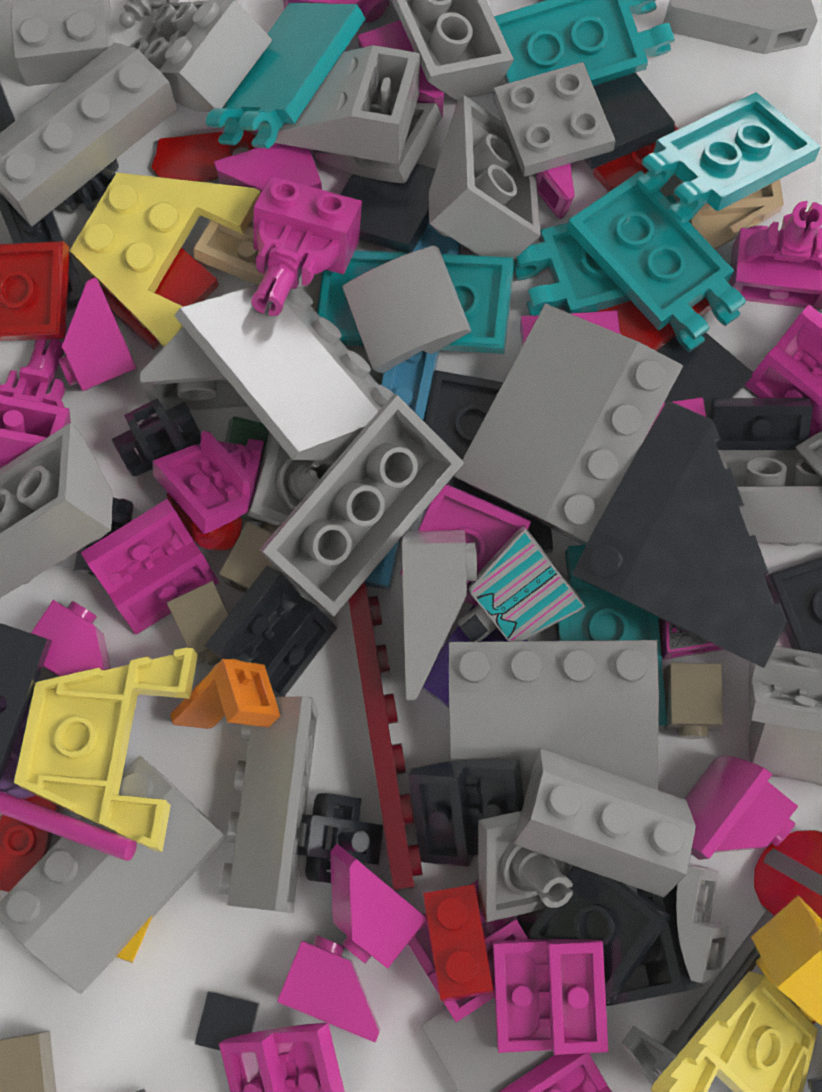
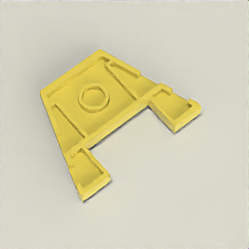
M116 173L69 251L165 347L183 328L182 324L174 316L183 306L155 294V291L199 216H204L243 234L254 216V206L261 192L250 187Z
M182 648L174 650L173 655L155 659L147 656L130 660L129 665L103 671L100 668L35 682L14 783L26 791L121 836L134 840L140 845L153 851L163 852L171 805L162 799L120 796L119 790L138 695L190 699L198 654L193 648Z
M749 971L658 1077L651 1091L708 1092L716 1075L733 1092H803L818 1029L765 975Z

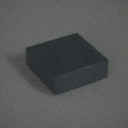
M208 991L195 1045L220 1051L219 1043L224 1039L253 1033L260 1003Z

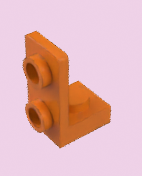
M222 659L192 690L190 699L185 698L170 714L172 724L211 729L226 716L227 723L270 727L281 715L265 665L243 662L237 659Z

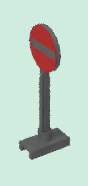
M817 830L794 831L789 833L777 847L770 844L762 852L754 868V889L763 909L766 911L679 1029H673L661 1044L633 1026L622 1040L621 1044L652 1085L749 971L752 972L756 967L755 961L760 957V954L751 939L752 935L797 896L822 919V832Z

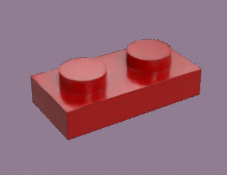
M475 884L423 893L440 1000L445 1002L494 993Z

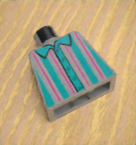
M523 525L477 574V581H471L468 584V590L478 602V605L460 618L457 623L471 642H480L497 628L508 642H518L573 615L584 608L585 605L581 597Z

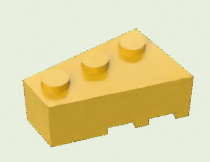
M797 896L751 936L760 954V957L755 962L763 974L782 993L791 999L809 1020H815L822 1026V919Z

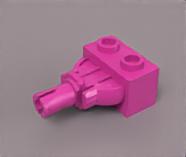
M269 177L254 206L253 249L259 251L255 264L258 272L265 274L251 299L255 310L264 314L270 301H272L269 316H278L283 309V304L290 290L297 289L301 274L302 285L308 286L311 283L314 274L324 270L344 275L359 243L361 200L278 177Z
M808 201L799 202L791 214L783 217L782 227L779 231V222L775 221L769 227L757 225L749 228H740L731 251L730 266L734 269V272L729 280V284L737 289L746 301L806 308L810 305L814 309H822V205L812 202L808 211L805 212Z
M57 339L50 340L47 350L45 349L47 340H35L28 365L20 369L19 380L17 371L11 370L5 383L0 385V469L71 423L70 410L65 408L62 402L65 393L64 383L60 379L54 380L59 366L58 359L62 358L65 353L62 343Z

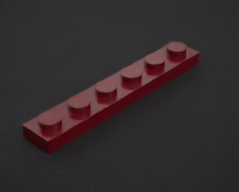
M362 583L349 598L348 602L393 889L398 891L415 888L413 877L423 875L418 844L408 846L405 825L415 824L410 793L400 795L397 774L406 773L402 743L392 744L389 724L398 723L394 693L384 694L381 675L390 674L386 644L376 645L373 626L383 625L378 596L368 597L366 583Z

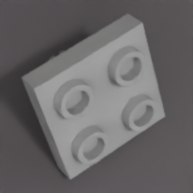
M583 62L494 88L493 99L524 177L614 150L615 138Z
M269 432L248 512L244 515L279 527L335 461L293 460Z
M522 811L478 821V904L480 914L486 922L543 910L546 906L558 908L567 903L573 893L569 889L573 887V884L566 877L573 865L513 844Z

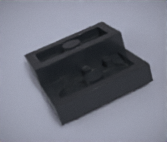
M266 566L204 646L220 660L237 659L243 662L265 665L274 696L285 697L337 627L315 604L302 597L279 572Z
M474 759L451 761L412 768L408 773L420 859L423 863L469 867L474 855H478V821L520 812L523 808L524 797L520 760Z

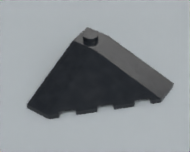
M667 400L595 526L572 575L603 592L765 668L787 623L780 603L774 604L764 577L769 572L756 536H749L739 509L744 504L731 468H724L715 443L720 438L713 420Z

